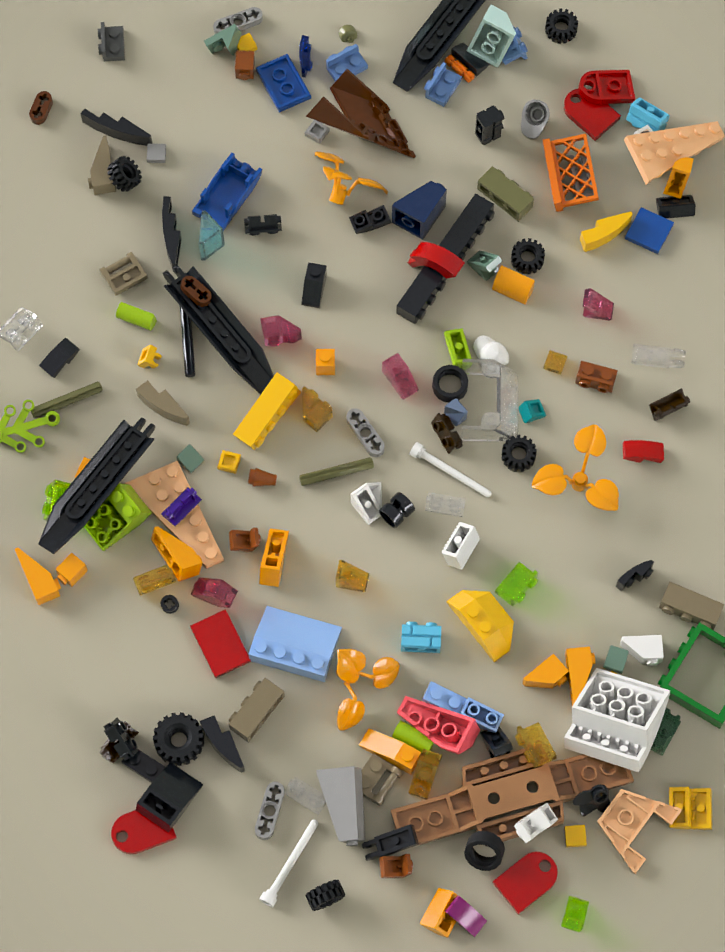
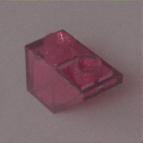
M276 315L260 318L265 346L274 347L280 343H295L298 340H302L301 328L283 317Z
M399 353L382 362V372L402 400L419 390L409 367Z
M198 578L191 595L217 607L230 608L238 590L222 579Z

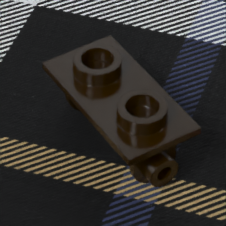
M681 388L649 404L654 421L688 406L690 399L684 395Z
M438 413L431 424L433 430L440 438L442 446L450 454L454 448L460 449L463 446V441L457 431L450 432L455 427L449 416Z
M124 721L127 733L130 738L134 739L139 732L131 728V725ZM108 739L100 748L101 751L99 753L103 758L114 764L120 757L114 748V745L119 743V741L115 740L111 743Z

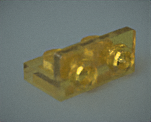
M168 564L133 578L139 596L176 582L174 572Z
M539 722L524 729L521 725L517 727L516 741L519 746L524 747L525 758L528 763L532 762L534 768L556 759L557 755Z

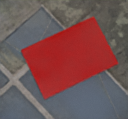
M226 609L190 625L215 678L251 662Z

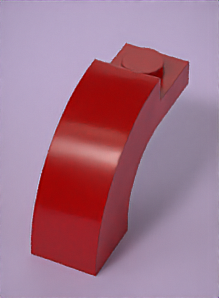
M420 242L418 247L410 254L411 258L407 262L412 268L418 266L430 267L446 279L456 277L465 264L462 259L451 251L429 242Z

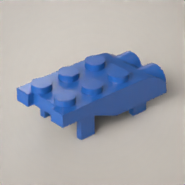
M231 152L212 178L207 189L205 188L200 194L201 199L192 210V214L198 218L203 217L215 223L216 228L224 231L257 185L262 169L254 170L248 163L238 161L235 158V154Z

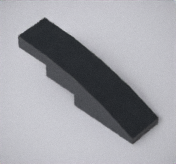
M87 109L80 113L83 123L101 133L133 144L145 146L152 144V138L149 133L123 116L119 121H116L104 112L100 117Z
M163 196V234L167 255L172 267L175 264L178 265L182 238L181 232L176 230V214L171 213V197Z

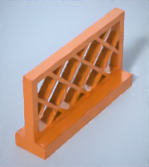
M586 133L550 141V138L543 139L556 212L564 211V207L599 200ZM584 140V145L580 150L573 146L576 141ZM563 144L567 148L561 154L556 151L555 146ZM570 149L577 152L573 160L566 156ZM581 155L587 158L583 166L576 162ZM563 159L570 162L565 170L559 167ZM573 165L580 168L576 176L569 172ZM584 171L590 174L587 182L579 178ZM566 175L573 178L568 186L562 183ZM576 181L584 185L579 192L572 189ZM588 187L593 190L594 195L586 197L582 193ZM569 191L576 195L573 200L565 201V196Z

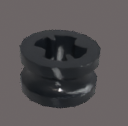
M166 595L161 599L160 604L164 612L172 614L178 610L179 602L175 596ZM168 600H172L174 606L171 605L172 608L170 609L165 605L166 602L168 603Z

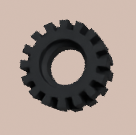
M562 8L559 9V12L553 10V13L551 12L546 19L545 32L548 34V38H552L553 42L558 40L559 44H561V41L567 43V39L571 41L572 38H575L578 28L576 15L573 16L574 13L572 11L568 13V9H565V12L562 11ZM563 22L568 25V28L560 30L555 27V24Z
M126 156L117 158L107 168L109 170L107 174L111 176L109 177L110 181L113 180L112 184L114 186L117 185V189H121L122 192H128L139 185L142 178L139 175L141 171L137 169L138 165H134L135 161H130V157L126 158Z
M528 238L527 242L525 239H522V242L518 241L513 246L511 254L512 266L516 267L518 272L522 270V274L525 271H528V275L531 274V271L536 273L537 269L540 270L544 264L545 250L542 248L541 243L537 244V240L531 242L532 238ZM526 251L532 252L535 255V259L533 261H524L521 258V254Z
M517 435V438L511 436V439H507L502 448L501 455L504 465H508L509 470L514 468V472H518V469L521 472H524L525 468L527 470L530 469V466H533L536 459L537 449H535V443L532 444L531 439L527 440V436L520 438V435ZM518 447L526 451V457L520 460L512 456V450Z
M337 879L315 887L305 896L312 911H318L343 899L346 894L340 881Z

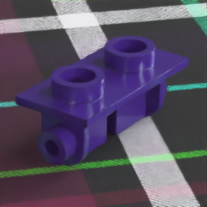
M187 488L161 515L172 525L176 526L202 499L196 495L197 492L193 488Z

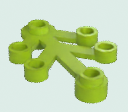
M28 399L23 402V409L14 425L6 428L10 418L16 414L15 407L7 405L4 408L5 413L0 420V443L4 442L15 448L18 453H24L27 449L26 444L23 441L17 442L8 436L17 434L32 442L37 448H41L45 445L44 438L42 436H35L26 430L46 424L50 427H55L60 423V416L55 411H49L45 417L24 422L29 412L35 407L33 401ZM27 402L32 403L30 409L25 408ZM13 408L14 412L12 414H8L7 409ZM51 415L56 417V420L53 422L49 421V416ZM39 438L43 440L41 445L36 444V440ZM19 444L24 445V449L21 451L17 449Z

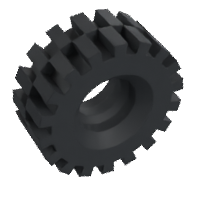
M180 712V715L171 713V717L166 715L163 717L164 720L162 722L159 721L157 723L158 727L154 729L153 741L157 754L161 756L163 761L173 764L177 763L178 766H182V763L185 762L186 765L190 764V760L193 759L195 761L197 755L201 754L202 747H204V734L201 725L189 714L185 716L184 713ZM178 732L185 734L187 737L186 743L181 747H176L171 743L172 736Z

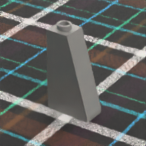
M350 766L317 770L319 783L338 840L346 843V846H357L358 842L365 841L361 768Z

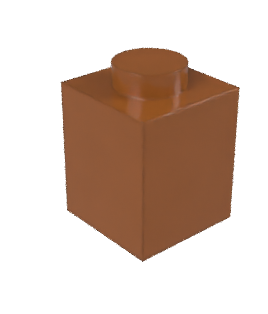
M236 51V79H254V51Z

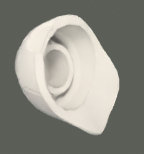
M484 335L479 336L473 344L474 352L487 370L499 371L509 363V354L504 345Z

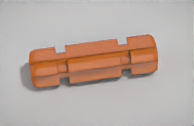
M448 55L445 58V63L449 67L452 66L451 69L470 83L475 78V74L470 70L468 71V68L459 60H455L456 58L453 55Z

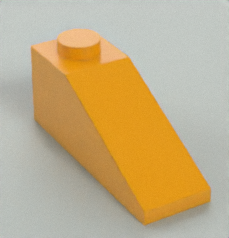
M154 527L151 540L178 581L199 575L202 559L196 554L194 549L162 528Z
M270 528L260 566L259 584L279 587L289 531Z
M15 548L38 605L60 597L58 590L61 589L58 579H53L50 572L20 548Z
M590 647L568 648L565 652L566 667L569 670L568 682L572 706L585 687L592 666L595 664L594 652L591 653Z
M370 728L359 744L361 748L376 754L410 775L421 759V752Z

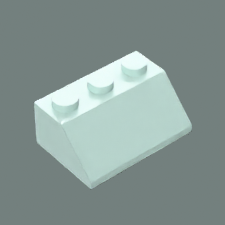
M490 5L467 52L498 68L516 35L508 14Z

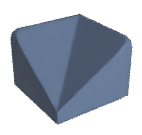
M455 398L445 405L444 414L449 416L455 426H458L467 419L468 411L458 399Z

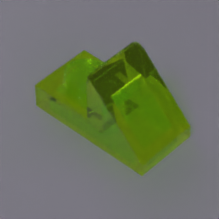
M569 896L561 926L580 932L583 929L589 901Z

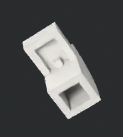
M545 803L518 821L514 827L518 836L527 843L540 832L553 825L558 818L548 803Z

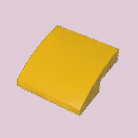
M669 787V805L682 809L673 824H669V827L676 829L712 830V789Z

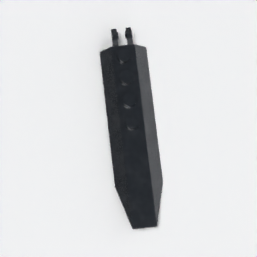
M442 0L406 46L393 84L407 92L436 66L485 0Z
M177 264L172 266L173 272L178 277L177 279L169 271L163 272L164 278L169 283L164 285L165 289L229 366L259 394H262L274 377L262 347L194 266L187 273H184ZM185 276L195 277L211 292L212 296L209 305L200 307L181 291V280ZM186 283V287H187V288H188L189 286L192 287V285H193L192 283H190V284H187V283ZM200 295L199 299L201 300L204 298L206 300V295Z
M142 417L134 426H130L125 420L120 423L53 505L38 545L55 554L87 524L155 440L154 438H149L156 428L154 424H149L142 433L140 430L146 422V419Z

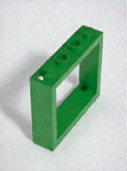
M699 622L697 627L692 626L687 634L689 637L687 643L682 642L677 652L680 655L678 658H673L667 668L670 671L667 676L663 674L657 684L661 688L670 690V700L720 729L725 721V705L718 715L669 685L699 634L725 649V637Z

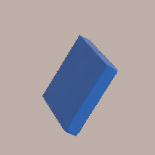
M641 207L625 239L658 254L674 222Z

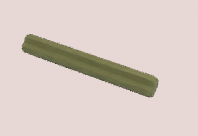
M97 381L35 406L31 414L33 418L41 417L49 411L58 410L102 392V386Z
M369 457L302 474L299 476L301 485L305 486L372 469L374 463L372 458Z

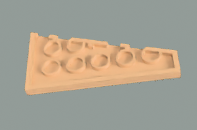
M718 121L628 135L624 141L647 185L668 170L671 171L675 161L678 159L698 155L702 150L710 148L723 140L725 135Z
M178 461L125 483L131 485L152 514L177 539L194 549L196 554L201 557L202 565L206 569L224 561L198 504L176 526L172 525L161 515L187 488H190Z

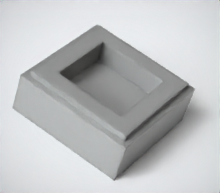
M314 120L305 131V136L320 144L329 133L330 128Z
M148 144L147 163H165L166 144Z

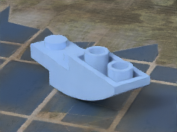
M432 681L429 683L422 698V701L474 718L479 728L494 733L497 732L504 714L472 698H465Z

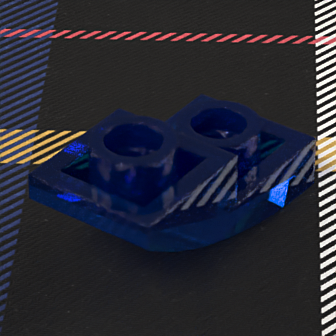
M302 35L299 46V61L302 77L306 78L307 72L311 71L313 66L310 54L312 45L309 44V37Z

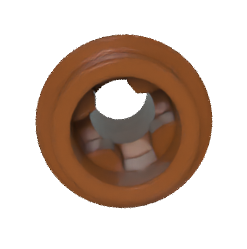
M258 468L250 469L248 484L253 486H275L277 475Z

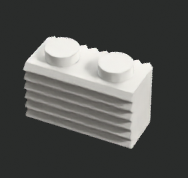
M459 522L456 526L457 528L454 529L455 531L452 532L451 538L447 541L448 544H445L446 547H443L442 554L449 566L462 570L480 538L474 526Z

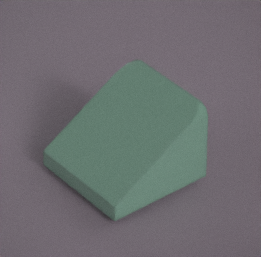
M190 444L177 456L178 463L190 473L204 461L202 456Z
M611 645L603 668L622 674L629 651Z

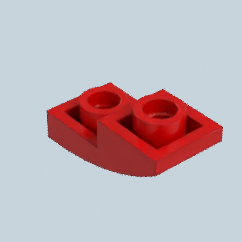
M644 440L624 441L623 459L641 463L643 460L662 463L664 461V443Z

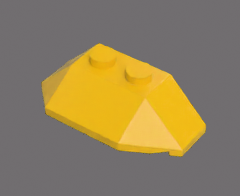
M462 590L446 602L493 662H496L510 652L514 621L491 592Z

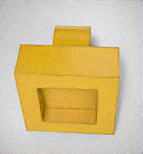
M149 345L143 348L137 365L142 368L147 366L151 368L158 367L159 364L153 360V358L160 359L162 357L161 354L156 353L157 347Z

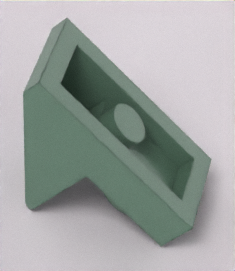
M233 24L204 40L211 53L219 52L226 46L233 56L242 33L236 24Z
M480 250L467 261L468 265L486 281L499 271L497 265L502 262L499 255Z

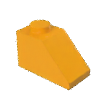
M552 654L523 678L522 684L527 687L550 689L557 685L560 687L568 680L569 670Z

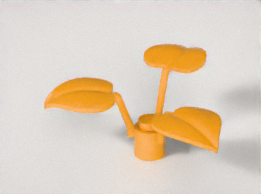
M315 152V156L332 161L336 166L335 169L323 166V171L328 180L334 179V186L329 199L331 202L343 205L346 195L350 196L351 191L357 184L379 188L386 194L388 193L380 183L360 177L346 190L347 186L340 184L341 179L352 180V177L339 171V163L344 164V160L331 153Z
M593 424L578 431L574 438L576 449L581 453H586L581 472L575 473L573 479H571L568 475H563V468L560 465L548 464L536 473L532 481V488L547 495H559L566 489L567 482L565 479H567L575 491L580 492L588 489L586 491V499L592 506L606 511H617L619 492L615 483L607 479H600L595 485L593 483L587 484L588 477L584 472L589 454L598 457L606 448L604 432L599 426Z
M354 649L337 650L338 664L336 674L344 681L343 684L348 688L353 699H345L339 707L337 716L339 730L343 731L357 725L365 713V706L363 702L357 701V696L350 683H355L359 675L374 679V687L379 689L386 688L396 679L400 667L399 662L391 657H383L375 663L373 675L360 672L366 665V657L362 652Z

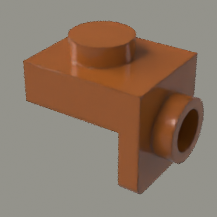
M254 527L250 531L231 530L229 532L230 551L252 552L261 541L258 528Z
M410 854L382 856L379 858L381 878H404L412 874L413 862Z

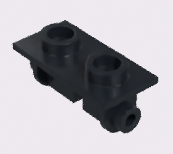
M264 215L265 222H261L260 216H247L248 218L244 219L245 234L255 236L262 232L276 234L278 231H282L281 215Z
M118 717L111 723L109 722L103 726L104 732L111 743L115 740L119 741V743L114 745V748L120 758L127 760L139 751L136 741L130 738L126 725Z

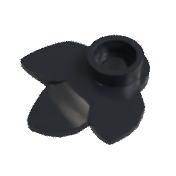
M603 784L595 785L590 790L580 792L574 798L573 805H579L582 816H586L596 809L604 813L610 805L608 798L609 790Z

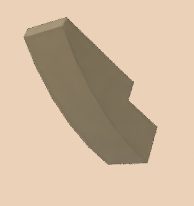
M148 380L136 388L137 396L154 412L176 423L186 426L190 424L189 416L166 389L158 393Z

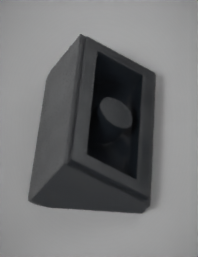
M464 42L454 46L451 49V55L466 66L468 70L472 71L476 77L489 66L486 61L467 52L468 46Z
M683 195L681 199L673 196L656 198L659 216L664 218L695 216L696 204L692 195Z

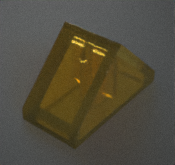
M339 560L336 587L366 592L369 573L343 560Z

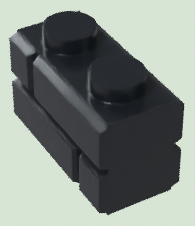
M494 105L476 115L475 134L483 145L490 143L491 140L494 141L500 138L501 130L504 128L502 120L505 119L504 114Z

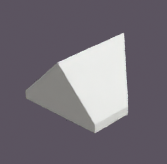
M381 482L365 483L350 494L352 506L368 525L381 517L379 514V509L382 507Z

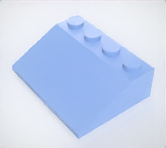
M267 606L255 633L248 654L249 659H251V662L325 682L342 627Z

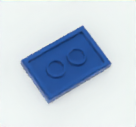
M288 54L256 67V72L279 113L311 99V94Z

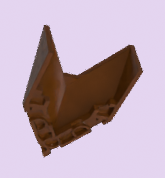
M348 69L330 87L342 112L323 96L306 115L308 118L411 158L416 157L415 153L408 148V141L396 119H392L389 115L390 109L388 105Z

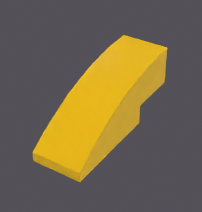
M632 211L596 220L595 228L581 231L580 242L584 252L596 249L617 237L631 223Z

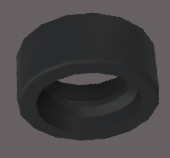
M446 365L435 372L432 388L436 397L443 402L449 403L455 398L461 400L465 396L468 388V377L462 368L456 365ZM446 375H454L461 380V388L457 392L447 393L441 390L439 386L440 379Z
M478 831L473 833L468 839L464 851L465 859L476 869L491 871L501 864L505 846L501 838L494 833ZM473 846H488L494 850L496 855L493 857L482 856L474 850Z

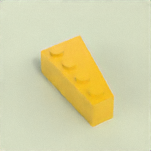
M276 372L233 435L253 450L257 447L259 448L263 444L266 435L272 431L275 424L301 394L299 388Z

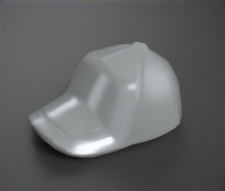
M533 99L525 104L521 120V131L524 136L535 139L542 133L550 116L549 108L545 102Z

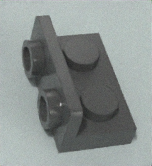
M101 22V28L98 29V39H101V44H98L99 55L103 56L104 62L125 60L123 26L105 27V23Z

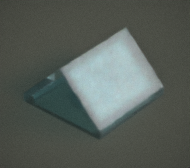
M202 210L199 249L201 260L205 261L221 249L225 242L223 228L207 211Z

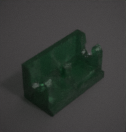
M668 708L665 709L659 730L650 749L663 756L681 723L679 721L681 717L679 715H672L671 710Z

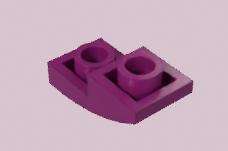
M458 895L445 911L473 937L478 934L487 922L479 912Z

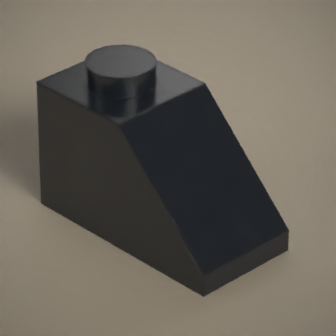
M308 262L301 305L320 308L327 278L326 265Z

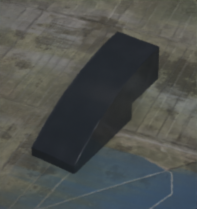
M215 715L201 720L200 724L206 738L216 752L233 768L241 773L244 772V765L230 730L222 733Z

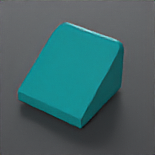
M539 399L524 401L518 407L524 423H530L547 416Z

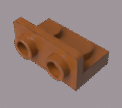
M581 361L575 384H579L583 388H594L602 393H612L618 370Z

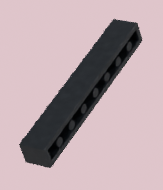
M475 193L439 246L451 251L464 260L465 252L473 247L476 236L483 233L486 222H490L494 217V203ZM424 266L397 304L396 314L414 324L419 319L422 320L428 305L431 306L434 303L437 292H441L444 289L446 278L436 270Z

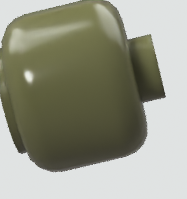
M344 25L339 29L338 35L342 42L348 41L352 43L357 38V32L352 25Z

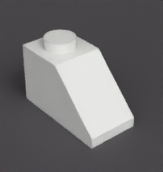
M662 635L622 636L620 646L628 650L629 654L641 664L657 666L659 663H662L664 658Z

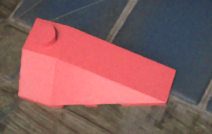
M405 696L397 711L399 716L438 747L458 755L473 746L480 732V728L474 718Z

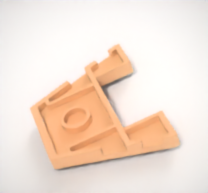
M621 789L597 823L631 871L636 874L646 861V858L632 849L630 844L653 813L672 825L682 809Z

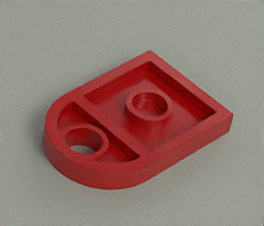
M630 70L589 71L581 77L579 92L588 102L594 104L633 103L635 101ZM589 85L592 89H586L584 86Z
M579 88L569 92L564 101V111L567 117L595 141L620 120L621 117L608 104H594L585 100L581 96ZM577 97L580 99V102L574 103L571 101V98Z
M136 810L120 816L114 822L111 830L114 845L118 850L126 854H137L177 839L173 828L168 833ZM120 832L128 834L125 842L117 841V835Z
M531 852L522 857L492 883L519 915L554 886L558 870L554 860L549 855L542 852ZM543 861L548 862L551 866V869L547 872H543L539 868V864Z

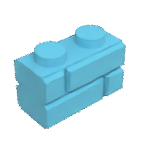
M639 97L631 104L626 120L636 128L648 125L653 131L665 130L670 115Z
M417 622L402 624L401 652L440 653L441 626H437V623L433 622L426 623V625H418Z

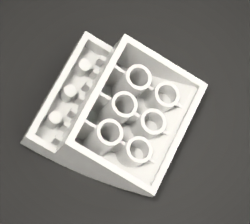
M596 668L572 706V725L564 737L565 749L639 772L659 730L670 696V690Z

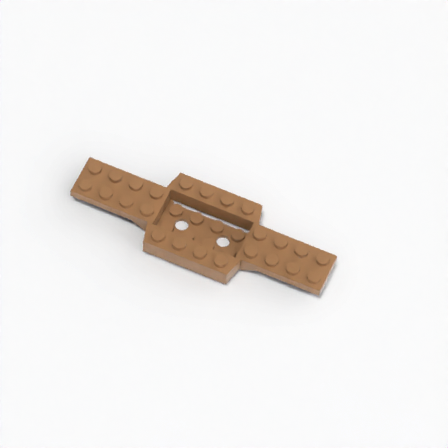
M535 745L463 766V787L444 795L392 809L390 812L396 829L410 824L414 825L419 845L473 829L476 832L488 831L494 833L504 842L519 837L514 825L539 807L483 823L485 819L553 800L555 802L548 805L558 820L548 828L555 827L564 823L563 803L574 800L580 792L590 790L598 784H603L610 790L633 783L634 779L630 769L584 754L564 760L549 761L540 745ZM535 782L538 785V791L530 793L527 790V784ZM491 793H496L499 796L500 801L497 804H491L488 801V796Z

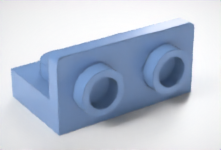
M513 26L516 35L502 59L505 65L520 57L524 60L528 58L526 55L528 50L525 43L520 39L522 34L518 27L515 28Z
M355 44L346 47L338 54L329 56L326 60V69L334 81H336L346 69L357 75L368 69V64L359 53L358 45Z
M443 62L440 67H436L433 73L434 77L432 80L427 81L424 90H426L425 98L444 107L461 82L462 76L446 69V63Z

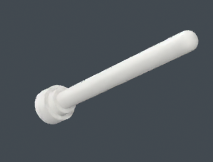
M416 442L411 449L409 455L412 457L425 459L483 496L491 497L492 492L426 452L424 445Z
M317 820L310 822L270 890L267 889L260 896L259 900L267 906L273 908L277 902V892L317 828Z

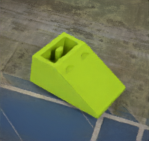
M119 483L84 528L101 550L105 551L140 526L152 512L130 484Z

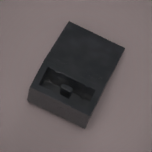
M169 763L141 796L136 804V811L169 833L203 784L173 763Z

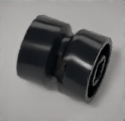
M397 492L390 499L391 503H386L379 509L381 517L393 528H397L404 521L403 517H408L415 511L413 503L401 492Z

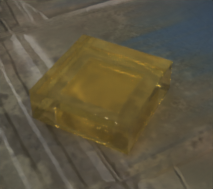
M550 350L543 369L561 375L568 356Z

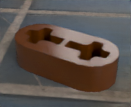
M42 91L38 93L30 109V119L36 125L43 124L46 121L53 105L52 96L49 92ZM45 98H47L48 101H44V103H43V105H42L41 100H44ZM39 111H40L41 116H38L37 118H35V115H38V113H39Z
M185 276L181 280V291L200 307L209 305L212 296L211 292L195 277ZM186 283H187V284H190V283L193 284L192 287H190V286H189L188 288L186 287ZM200 295H206V300L204 298L200 300Z

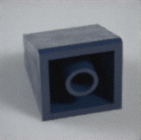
M429 181L394 202L392 205V223L423 240L446 207L447 189L440 183Z

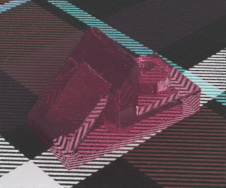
M591 288L585 289L583 316L608 321L612 320L614 303Z

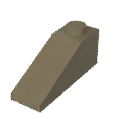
M107 135L102 137L90 169L91 178H88L89 188L94 190V195L116 192V187L112 184L113 180L110 181L109 177L111 176L107 174L109 171L107 168L111 163Z

